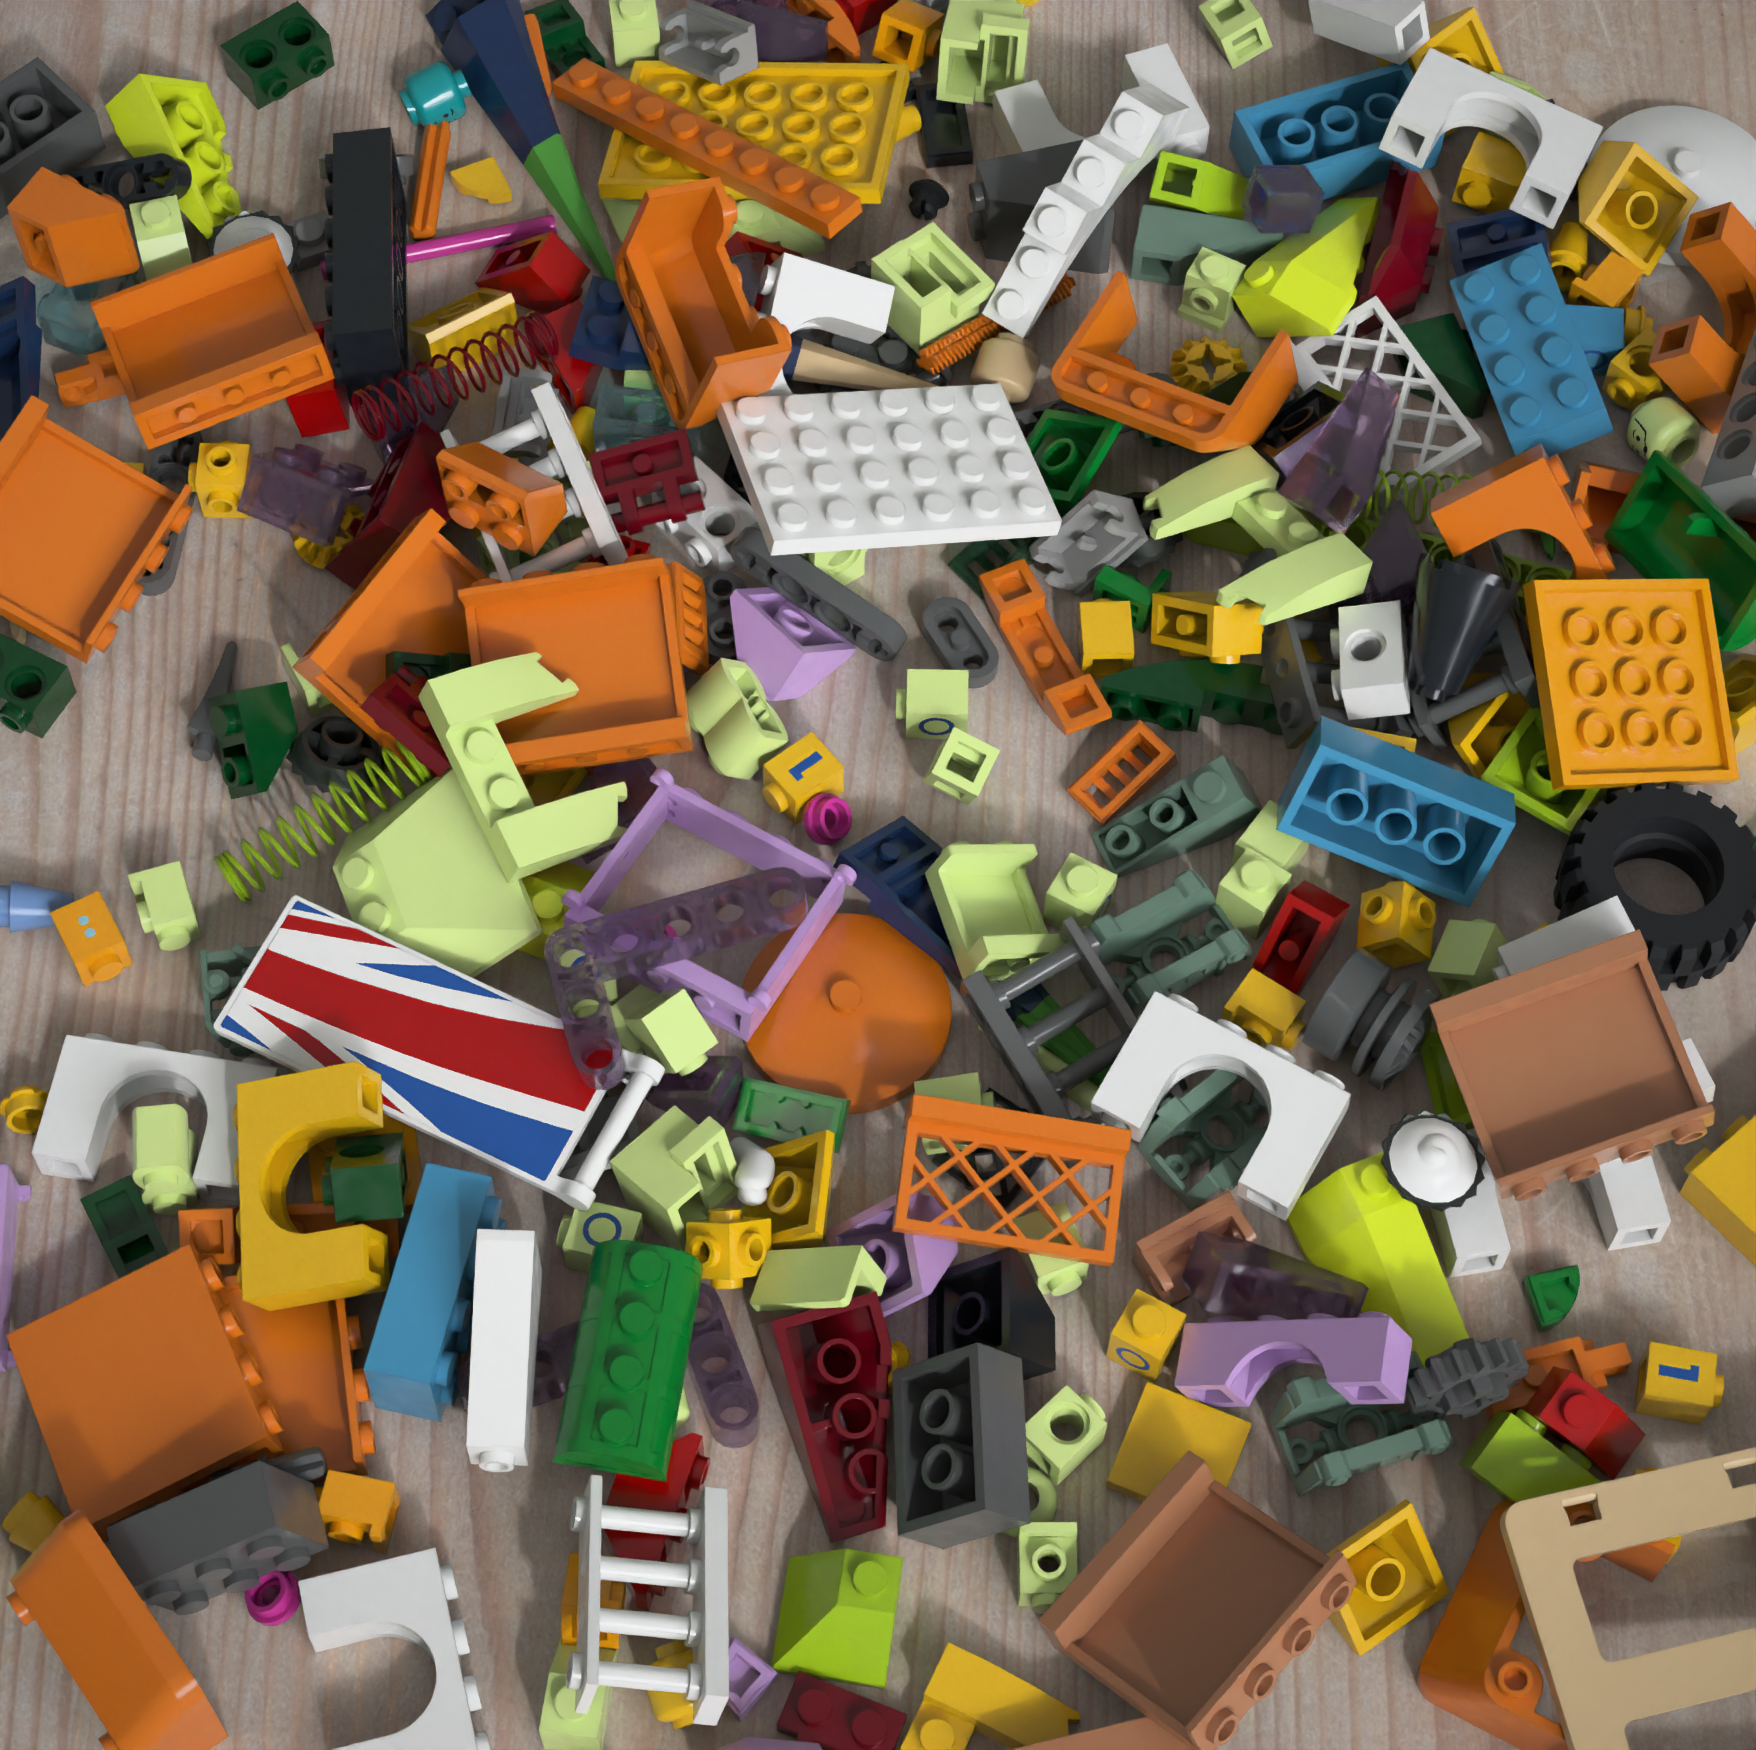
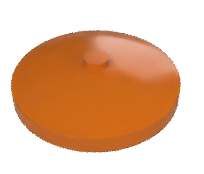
M837 913L834 914L749 1041L743 1040L744 1048L753 1066L766 1082L851 1100L848 1114L879 1110L915 1091L914 1082L927 1080L940 1063L946 1050L951 1030L952 1000L949 985L940 964L883 919L863 914ZM802 922L787 928L760 951L745 976L742 989L752 993L758 987Z

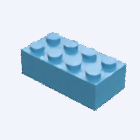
M1407 60L1402 65L1395 63L1234 111L1229 149L1244 177L1253 180L1251 190L1265 217L1385 182L1388 178L1392 159L1402 161L1417 172L1438 165L1445 133L1437 140L1422 169L1378 149L1392 114L1414 77V73ZM1272 172H1283L1288 178L1287 186L1278 196L1267 199L1262 198L1258 194V184L1266 175ZM1271 176L1266 179L1262 185L1263 193L1270 195L1278 192L1283 186V178Z
M1542 243L1449 280L1515 456L1542 444L1548 457L1614 432L1605 404Z
M1321 715L1278 799L1276 830L1470 907L1516 825L1514 793Z
M426 1163L363 1368L376 1408L441 1422L446 1404L451 1406L455 1404L461 1384V1372H456L461 1352L469 1354L471 1351V1317L473 1314L477 1229L506 1230V1220L500 1218L502 1199L497 1198L495 1195L492 1176Z

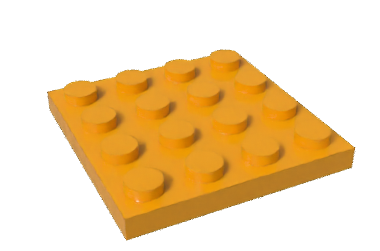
M1709 579L1533 580L1523 585L1552 790L1636 787L1639 784L1655 783V786H1666L1667 783L1711 785L1729 784L1739 780Z

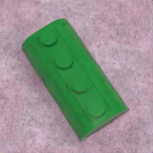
M1654 450L1605 532L1604 538L1645 579H1709L1719 648L1722 651L1738 650L1756 639V542L1749 537L1748 533L1741 526L1737 525L1716 505L1703 489H1700L1679 469L1667 454Z
M608 1240L596 1244L592 1251L552 1462L666 1482L703 1274L702 1263L695 1256L666 1246L629 1240Z

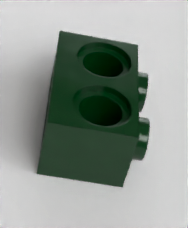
M298 1L220 45L227 76L258 110L273 101L282 99L290 91L312 78L321 76L326 70L335 66L329 34Z
M0 633V722L17 733H23L26 730L43 738L76 694L68 667ZM38 693L32 698L23 699L29 694Z

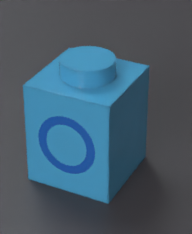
M1566 304L1592 374L1606 376L1610 361L1625 348L1624 308Z

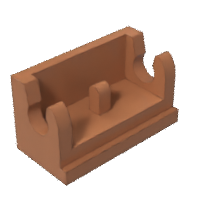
M1230 1191L1223 1193L1136 1242L1132 1264L1155 1298L1173 1307L1257 1260L1258 1253L1252 1245L1253 1242L1258 1240L1257 1236L1234 1202L1235 1199Z

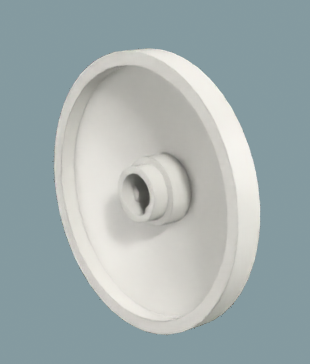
M1669 105L1651 107L1636 111L1616 121L1596 142L1590 161L1603 141L1636 142L1699 197L1658 263L1694 267L1680 252L1689 216L1692 213L1732 202L1756 230V140L1729 119L1707 110L1688 106Z

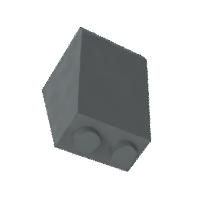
M1083 140L976 162L975 182L969 184V196L973 212L967 214V223L972 241H980L986 259L1010 262L1025 234L1022 230L1045 187L1062 181ZM1112 206L1090 234L1067 270L1094 274L1108 272L1115 217Z

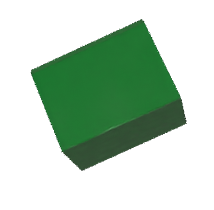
M1045 409L1026 442L1061 518L1082 499L1123 426L1120 422L1109 418L1053 409Z

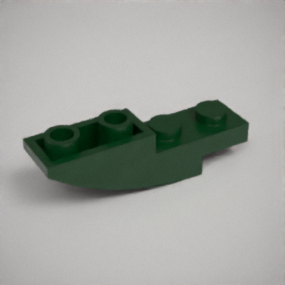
M1208 659L1176 660L1129 668L1105 676L1102 679L1100 691L1112 711V717L1118 720L1131 721L1140 719L1144 722L1158 724L1169 731L1187 730L1197 733L1200 716H1205L1226 725L1239 723L1263 728L1270 734L1283 735L1277 720V711L1270 686L1260 683L1263 666L1242 662L1237 664L1212 663Z

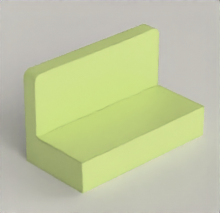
M863 1245L768 1250L753 1290L750 1304L755 1311L846 1307L850 1304L852 1297L877 1291L878 1296H881L887 1277Z

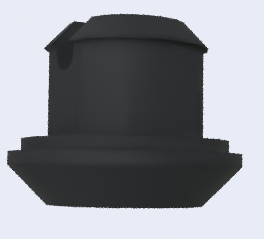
M923 179L910 184L909 194L912 202L909 205V209L914 217L920 219L921 215L924 214V220H932L937 217L938 209L948 205L949 195L937 181Z

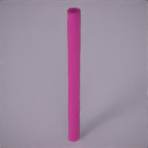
M552 214L407 244V264L521 241L550 231L556 234L555 219ZM321 261L320 267L323 280L325 281L328 280L325 261Z

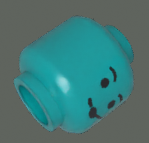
M435 61L408 73L404 77V89L398 91L413 125L421 123L423 127L429 124L438 125L442 120L451 123L462 118L466 114L464 98L472 95L462 71L459 69L451 72L449 66L443 61Z

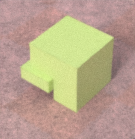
M997 0L949 1L940 42L936 100L973 105L975 97L976 102L993 104L994 91L1024 83L1030 19L1024 18L1025 4Z
M934 222L929 223L908 238L900 240L871 259V279L895 286L887 324L918 355L919 350L972 319L979 316L980 304L990 298L995 289V282Z
M675 1105L609 1161L628 1209L642 1213L645 1224L674 1249L684 1252L686 1222L708 1219L709 1209L722 1208L737 1195L738 1188L734 1185L738 1167L724 1127L710 1116L698 1125Z

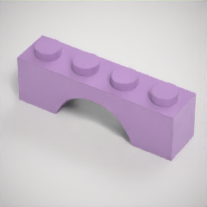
M1375 1311L1362 1312L1356 1318H1337L1329 1314L1313 1313L1308 1315L1307 1319L1287 1320L1275 1315H1261L1257 1318V1321L1237 1322L1226 1317H1211L1207 1319V1323L1184 1324L1174 1386L1186 1397L1210 1407H1249L1259 1389L1273 1375L1293 1365L1310 1363L1323 1366L1327 1382L1351 1405L1403 1404L1413 1339L1393 1321L1391 1316Z

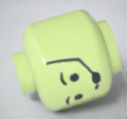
M1658 397L1641 403L1633 410L1628 423L1626 438L1628 445L1647 462L1654 450H1658L1667 454L1677 467H1681L1688 463L1698 451L1701 431L1698 421L1675 400L1669 397Z

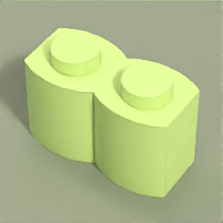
M720 658L686 693L690 726L698 734L704 736L705 746L709 753L708 760L711 766L723 776L749 780L788 742L787 732L774 709L766 702V695L759 679L745 662Z
M178 1104L136 1107L132 1112L133 1180L142 1188L143 1203L148 1208L154 1210L155 1213L161 1215H177L178 1210L194 1208L198 1202V1190L193 1181V1174L197 1163V1137L189 1129L188 1113Z

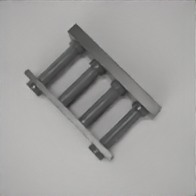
M1495 538L1464 552V557L1453 561L1501 576L1500 588L1505 589L1507 581L1512 580L1501 547ZM1379 568L1372 572L1378 591L1375 593L1378 603L1400 600L1407 628L1409 663L1412 625L1409 623L1405 607L1414 602L1415 580L1396 588L1384 571ZM1517 594L1478 659L1480 660L1495 652H1498L1500 655L1504 654L1507 664L1500 667V673L1459 691L1458 695L1452 694L1446 697L1444 702L1437 701L1435 703L1433 699L1415 694L1414 691L1417 683L1409 681L1410 700L1413 706L1410 708V714H1407L1409 722L1419 738L1426 735L1439 752L1448 748L1441 722L1508 691H1511L1513 695L1521 692L1532 708L1540 706L1530 633Z
M1265 548L1239 576L1242 577L1265 563L1276 559L1274 549ZM1370 574L1363 594L1328 605L1333 622L1290 617L1264 626L1261 656L1276 707L1277 720L1281 726L1287 749H1296L1313 733L1321 715L1354 728L1409 738L1415 733L1407 714L1348 720L1345 708L1317 704L1312 683L1332 685L1331 671L1340 669V665L1305 661L1299 639L1331 643L1330 630L1339 628L1338 607L1378 603Z
M1073 916L1063 921L1059 933L1065 944L1000 982L996 979L988 982L982 971L979 970L962 980L959 993L1034 1114L1107 1126L1091 1117V1115L1085 1119H1082L1080 1116L1073 1119L1062 1101L1067 1098V1091L1114 1063L1138 1020L1100 961L1098 955L1102 953V949L1097 938L1088 926L1085 925L1080 928ZM1077 962L1094 989L1027 1028L1023 1024L1016 1027L1006 1012V1009L1011 1006L1009 1001ZM1105 1007L1122 1034L1057 1073H1054L1052 1070L1044 1073L1034 1057L1039 1052L1038 1046ZM1184 1078L1171 1088L1164 1101L1169 1097L1174 1098L1178 1096L1180 1099L1185 1095L1183 1092L1188 1089ZM1065 1162L1068 1169L1072 1168L1077 1164Z

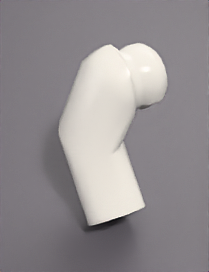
M734 1138L730 1142L736 1164L739 1165L734 1183L738 1188L737 1198L744 1205H760L767 1198L766 1188L771 1184L775 1174L774 1158L769 1152L747 1138Z

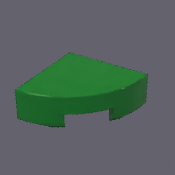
M1577 1264L1524 1277L1522 1285L1538 1333L1557 1326L1571 1311L1580 1286V1273Z

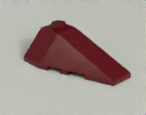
M877 1291L851 1298L850 1304L846 1307L811 1309L758 1325L757 1329L771 1380L829 1542H837L886 1527L888 1457L885 1454L887 1419L890 1417V1400L887 1399L888 1367L891 1365L892 1344Z

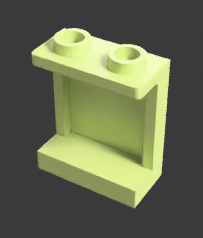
M967 841L955 842L946 846L941 851V855L925 872L962 979L981 970L987 981L993 979L1004 980L1065 944L1059 933H1048L1026 874L1027 866L1038 855L1034 844H1014L1012 841H1000L995 844H970Z

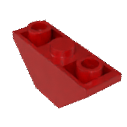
M690 1433L673 1441L666 1482L617 1473L605 1505L687 1513L688 1509L685 1507L691 1490L700 1491L702 1489L710 1466V1458L704 1456L703 1436ZM601 1528L603 1540L611 1556L667 1562L666 1560L673 1541L682 1543L684 1537ZM626 1582V1586L637 1608L649 1611L654 1594L663 1597L668 1587Z

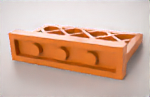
M920 1094L912 1096L905 1109L903 1124L905 1134L892 1226L893 1232L997 1249L1011 1247L1022 1253L1111 1267L1114 1264L1125 1156L1130 1151L1132 1130ZM917 1137L938 1140L951 1156V1159L929 1174L915 1156ZM954 1143L968 1146L964 1148L962 1151H959ZM979 1147L993 1149L1006 1166L985 1183L965 1159L966 1156ZM1008 1152L1023 1155L1014 1161ZM1033 1156L1047 1158L1060 1175V1177L1039 1192L1019 1167ZM1063 1161L1077 1164L1068 1169ZM957 1164L975 1190L953 1205L934 1180ZM1087 1165L1110 1169L1108 1190L1095 1200L1090 1198L1073 1176ZM914 1170L921 1180L911 1187ZM1011 1173L1030 1199L1007 1214L989 1188ZM1065 1182L1084 1208L1062 1223L1043 1197ZM925 1186L945 1211L931 1222L907 1218L909 1198ZM979 1195L1000 1220L986 1231L971 1229L958 1212ZM1107 1200L1104 1216L1097 1206ZM1034 1204L1054 1229L1041 1240L1026 1238L1013 1221V1219ZM1089 1213L1103 1231L1101 1250L1081 1247L1067 1229ZM950 1217V1219L956 1226L944 1225L941 1223ZM1002 1227H1005L1007 1231L1010 1233V1235L999 1234L996 1232L1000 1230ZM1059 1235L1065 1244L1050 1241Z

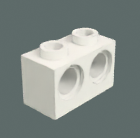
M694 456L699 481L680 485L681 494L686 495L701 491L706 510L687 515L688 520L673 524L670 519L655 524L665 535L671 536L673 534L685 546L688 555L698 566H707L714 573L728 572L737 565L730 555V548L746 527L760 529L752 506L702 460ZM663 490L652 493V503L665 500ZM718 533L728 534V535H726V536H721V537H719V536H714L715 534H718Z

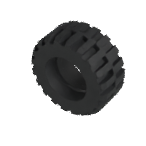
M1655 783L1637 785L1632 793H1629L1627 788H1620L1608 793L1605 802L1600 800L1593 803L1585 811L1583 819L1577 821L1555 876L1557 883L1553 891L1554 906L1561 910L1558 916V921L1614 896H1618L1634 929H1640L1648 948V961L1660 990L1667 991L1670 983L1673 982L1677 983L1678 988L1685 989L1696 986L1701 976L1704 979H1712L1723 972L1727 962H1733L1741 952L1756 922V849L1752 850L1756 838L1748 826L1739 827L1735 823L1738 815L1724 804L1720 809L1712 804V796L1699 790L1696 795L1684 792V786L1667 783L1665 789H1656ZM1638 858H1651L1668 862L1680 868L1691 877L1702 894L1705 906L1695 912L1682 915H1666L1646 909L1633 901L1624 892L1616 879L1613 868L1625 861Z

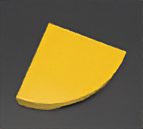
M493 156L450 171L451 183L464 196L469 194L477 198L488 199V203L491 204L513 201L511 189Z

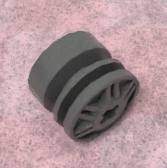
M1360 948L1344 964L1321 998L1306 1027L1302 1042L1333 1062L1353 1045L1357 1048V1051L1354 1055L1350 1072L1360 1077L1377 1060L1371 1073L1369 1084L1382 1092L1402 1070L1404 1071L1410 1065L1421 1049L1432 1027L1429 1004L1440 1001L1441 997L1432 990L1426 989L1410 1006L1409 1004L1418 985L1410 977L1402 982L1392 994L1388 993L1385 990L1389 983L1392 967L1363 948Z

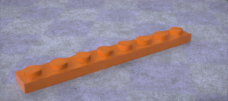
M586 58L580 60L552 82L555 98L710 178L720 176L724 185L828 239H831L862 213L859 196Z

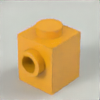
M912 0L898 1L882 13L872 56L892 64H908L909 71L915 72L931 58H936L939 55L942 35L941 28L945 14Z

